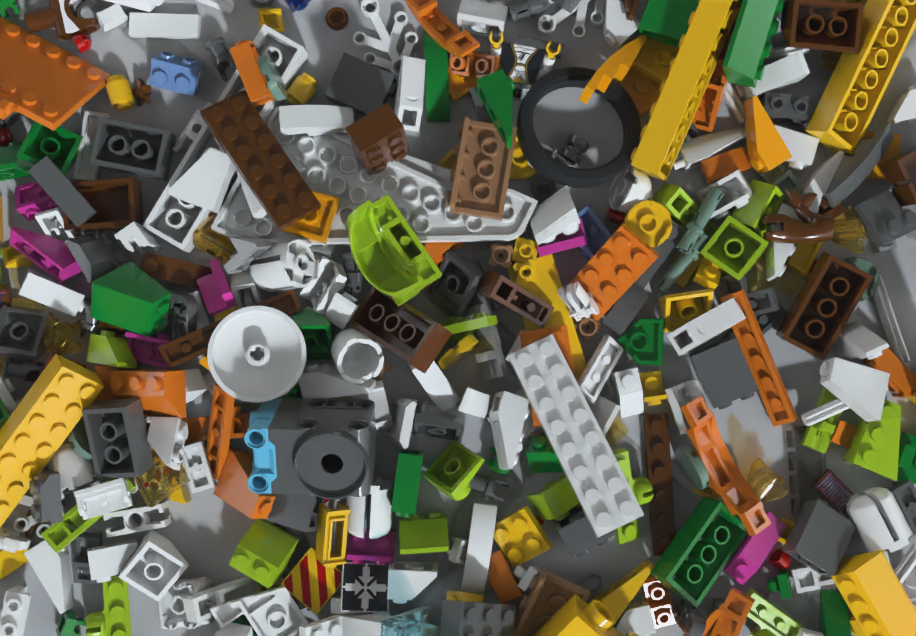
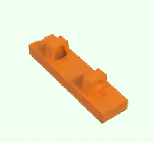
M214 384L206 449L213 478L219 480L229 451H236V448L229 444L232 418L235 415L241 414V405L236 403L235 398L227 394L218 384Z

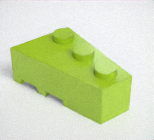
M885 399L881 420L868 422L859 417L856 432L842 460L886 479L897 481L902 406Z
M565 473L552 483L549 481L544 484L545 488L534 494L531 492L525 496L536 515L542 520L557 519L560 521L570 515V509L575 506L576 508L581 507Z

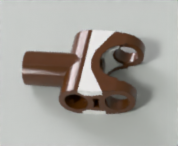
M48 0L50 6L25 11L24 14L26 25L31 32L55 28L56 37L59 40H72L71 36L77 33L89 35L100 29L97 19H85L84 17L77 16L78 6L86 0Z

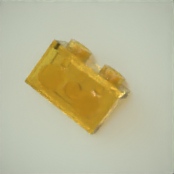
M208 220L200 231L196 229L193 232V245L201 252H207L218 258L220 263L226 264L230 260V256L237 252L230 238L211 229L213 222Z

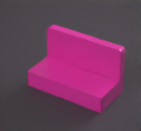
M579 217L581 223L576 233L569 236L561 233L557 235L553 242L540 244V247H537L539 257L587 245L588 242L582 218Z
M218 258L208 261L213 273L196 280L210 316L237 306Z

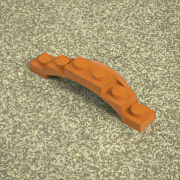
M702 395L695 397L680 407L690 425V428L685 431L696 449L691 454L693 457L698 456L703 462L709 475V488L713 495H721L731 516L739 515L749 536L757 535L771 524L764 511L763 504L748 485L732 459L719 432L713 412L706 405Z
M733 587L725 602L719 605L707 618L703 636H739L755 599Z

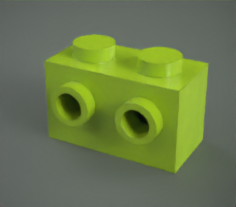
M753 179L749 185L753 192L748 199L750 202L738 209L735 208L732 217L757 235L763 237V233L769 227V225L762 224L763 217L767 214H776L785 199V195L776 185Z

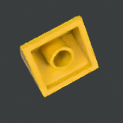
M713 289L659 297L661 316L664 319V332L675 331L684 324L712 310Z

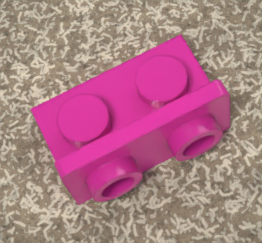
M37 181L15 187L16 209L27 221L36 220L35 214L59 207Z
M366 528L364 538L348 533L346 559L351 560V563L364 564L365 561H375L376 565H389V562H393L396 530L391 529L387 535L376 539L369 538L370 528Z

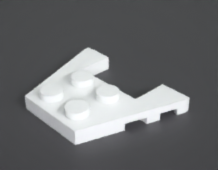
M285 585L210 607V611L221 629L242 614H245L258 636H299V626L309 624Z

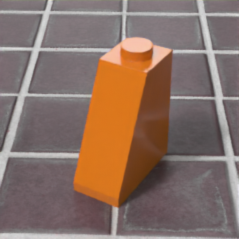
M230 450L213 494L250 519H267L276 496L274 494H257L252 492L247 484L252 473V456L247 451Z

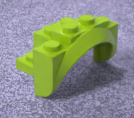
M388 194L374 203L370 200L366 201L347 217L345 228L349 233L351 252L359 270L372 286L391 296L398 307L418 295L421 289L443 275Z

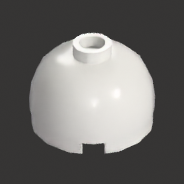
M628 165L627 170L624 169L615 177L610 190L611 192L615 191L613 199L609 198L610 208L626 214L636 203L652 200L653 197L649 176L631 165Z

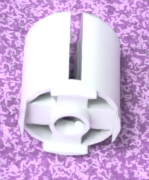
M301 239L272 244L273 246L254 259L256 260L253 263L255 265L250 266V273L255 284L268 292L308 287L313 280L318 278L320 270L319 259H315L310 249L312 245L306 240Z
M374 474L371 492L369 493L371 494L370 539L387 535L392 527L393 511H391L395 480L394 478H392V482L384 480L383 474ZM369 494L364 497L348 496L346 500V506L350 509L347 530L350 534L359 538L365 537Z
M872 487L861 491V496L858 493L853 495L846 504V511L851 521L856 524L855 529L867 553L881 549H889L890 553L908 545V538L910 536L915 537L895 497L887 488Z

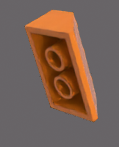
M143 368L111 370V394L115 399L141 398L144 416L186 418L185 370Z

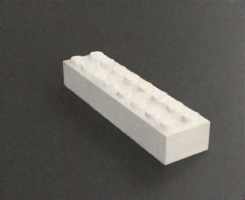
M553 334L509 354V361L596 538L644 516Z

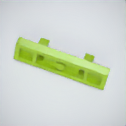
M823 386L815 408L837 399V397ZM842 412L807 426L800 444L820 453H826Z
M125 477L128 481L129 490L132 492L136 487ZM108 478L103 483L116 480L119 478ZM76 504L62 516L63 522L52 524L40 535L56 553H59L103 515L84 520L83 516H80Z

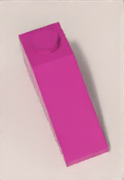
M15 226L10 228V245L60 284H64L82 272L68 246L64 243L65 241Z
M769 510L765 513L771 524L757 535L749 536L748 534L724 568L741 585L760 568L787 527Z

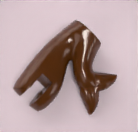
M785 189L788 201L801 221L777 213L767 214L762 219L763 225H780L781 231L763 233V239L770 242L797 244L829 241L834 233V221L831 215L815 213L809 209V206L817 197V194L813 192L805 193L801 196L792 189Z

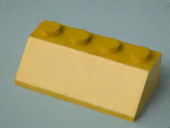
M882 549L841 559L835 575L831 577L865 636H916V609Z

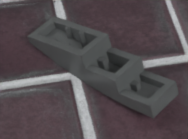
M880 121L872 139L862 138L853 157L843 156L825 192L830 207L835 208L848 197L871 173L882 158L893 139L890 122Z

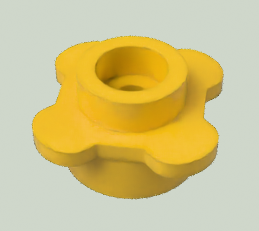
M529 259L525 263L516 262L513 265L518 285H524L525 282L538 281L539 275L535 271L536 262ZM524 270L528 271L527 275L524 274Z

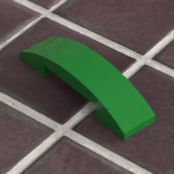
M424 30L427 122H450L447 51Z

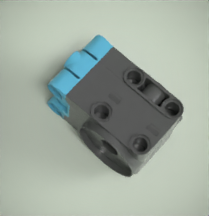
M278 398L270 402L261 403L258 411L251 412L249 428L244 437L245 443L253 449L254 455L252 473L247 483L249 489L257 494H303L307 496L316 495L325 499L367 496L371 492L376 470L377 429L375 427V402L368 399Z

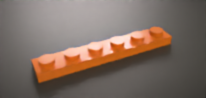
M741 289L720 297L721 303L735 298L747 317L732 326V329L757 384L759 394L773 427L795 422L798 417L745 290Z

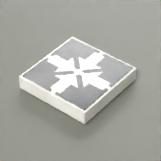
M342 564L340 612L388 613L389 599H387L390 564Z

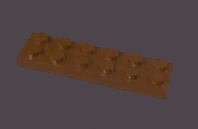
M243 90L200 111L201 117L278 231L321 208L320 202Z

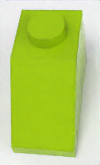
M101 330L100 335L90 334L86 362L114 367H137L136 360L125 338L115 337V332Z

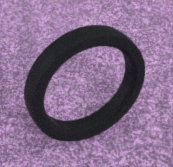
M567 67L547 73L531 86L524 96L518 111L517 138L528 162L547 179L573 188L595 187L615 178L631 162V154L634 148L638 147L640 141L641 122L637 107L628 92L612 79L604 93L598 89H595L594 92L602 96L613 106L622 123L623 143L619 154L613 160L596 168H574L552 158L538 142L533 128V112L537 103L548 93L560 88H585L596 72L593 69Z

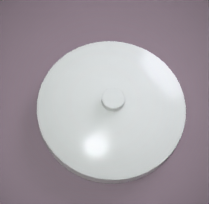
M248 306L230 313L217 325L208 344L207 359L214 380L227 394L248 403H265L284 396L298 383L305 369L307 350L301 330L288 315L267 306Z

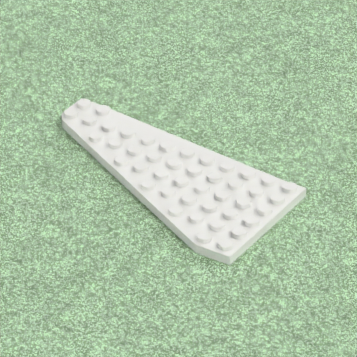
M275 107L266 125L285 153L291 151L295 159L299 157L304 170L300 174L304 181L313 191L340 198L339 207L327 243L323 244L278 231L268 215L262 220L257 221L251 214L239 177H237L211 229L228 238L230 236L244 235L270 241L272 244L297 239L306 240L311 245L350 244L349 233L345 228L347 217L366 201L370 200L374 203L388 194L421 243L510 241L518 238L525 231L538 201L508 188L502 221L450 213V205H446L448 190L452 191L454 182H450L451 170L406 155L398 162H388L386 169L381 173H373L369 176L354 153L347 134L336 133L308 136L307 133L283 135L280 130L279 108Z

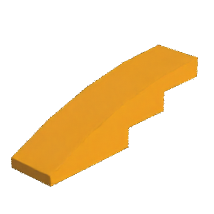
M642 35L611 55L595 72L578 100L587 104L595 89L604 93L613 77L622 82L648 37Z

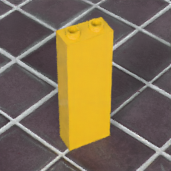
M549 254L536 258L535 271L539 275L538 281L525 282L524 285L519 286L554 307L544 328L567 325L574 377L578 381L587 365L572 317L569 316L570 310L557 292L562 287L553 255ZM512 265L507 270L511 281L517 284L516 272L513 270ZM524 270V274L527 275L528 271ZM521 317L526 331L543 329Z

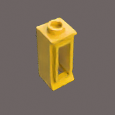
M337 501V509L333 510L324 503H319L315 557L324 567L328 568L346 564L345 553L350 509L342 501ZM336 521L334 551L331 552L333 522Z

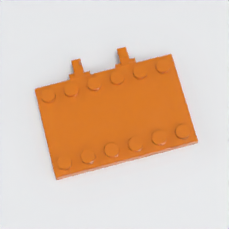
M0 16V119L4 120L13 112H19L54 131L107 84L106 79L111 74Z

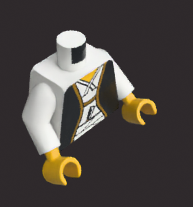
M501 30V37L495 40L492 38L491 31L489 33V39L492 43L490 55L500 56L498 70L503 69L506 76L511 77L515 87L513 90V100L521 101L523 90H529L538 79L552 71L556 60L555 55L559 53L561 43H559L557 50H552L550 48L552 40H550L546 50L503 42V32Z

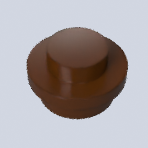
M334 7L326 14V23L330 29L340 31L348 25L349 17L343 8Z

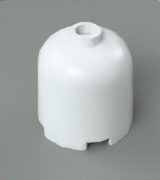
M349 328L337 334L332 341V359L337 370L345 380L351 383L362 384L365 380L378 376L383 368L384 356L382 349L375 340L357 328Z
M68 439L64 440L47 464L49 470L60 473L61 500H64L66 498L65 495L71 494L72 498H74V491L92 487L98 481L102 484L106 480V478H96L93 461L77 454L73 449L75 445L73 442H69Z

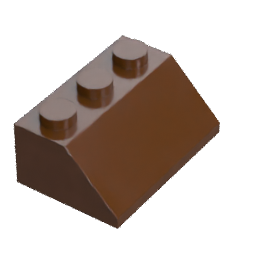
M787 0L781 15L780 25L787 46L858 53L864 4L830 0Z

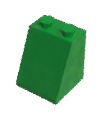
M128 262L92 281L90 316L93 319L150 337L167 327L171 292L132 262Z

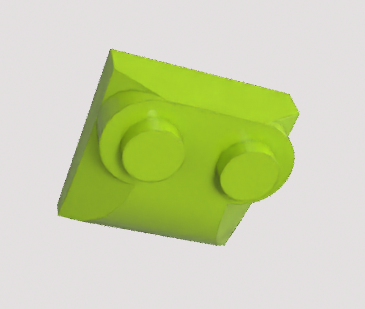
M453 440L423 476L439 491L451 499L459 501L470 493L471 485L469 482L485 460Z

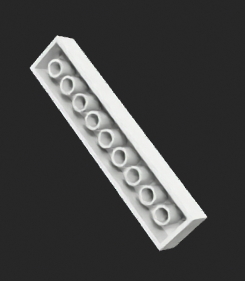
M263 24L253 43L257 48L259 56L265 53L269 54L287 90L306 61L308 54L303 46ZM237 69L217 102L242 90L248 97ZM275 99L255 108L265 124L281 101ZM206 123L203 124L142 226L188 253H191L214 212L173 198L167 192L210 148L218 150L219 147H222ZM236 168L229 183L228 189L230 188L231 184L237 176L236 171L238 170Z

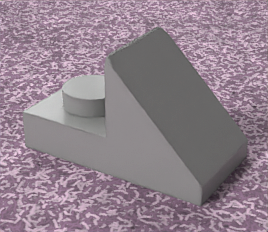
M230 236V240L237 252L230 256V260L224 265V268L228 274L244 272L256 262L254 260L256 257L269 250L273 245L270 241L249 236Z

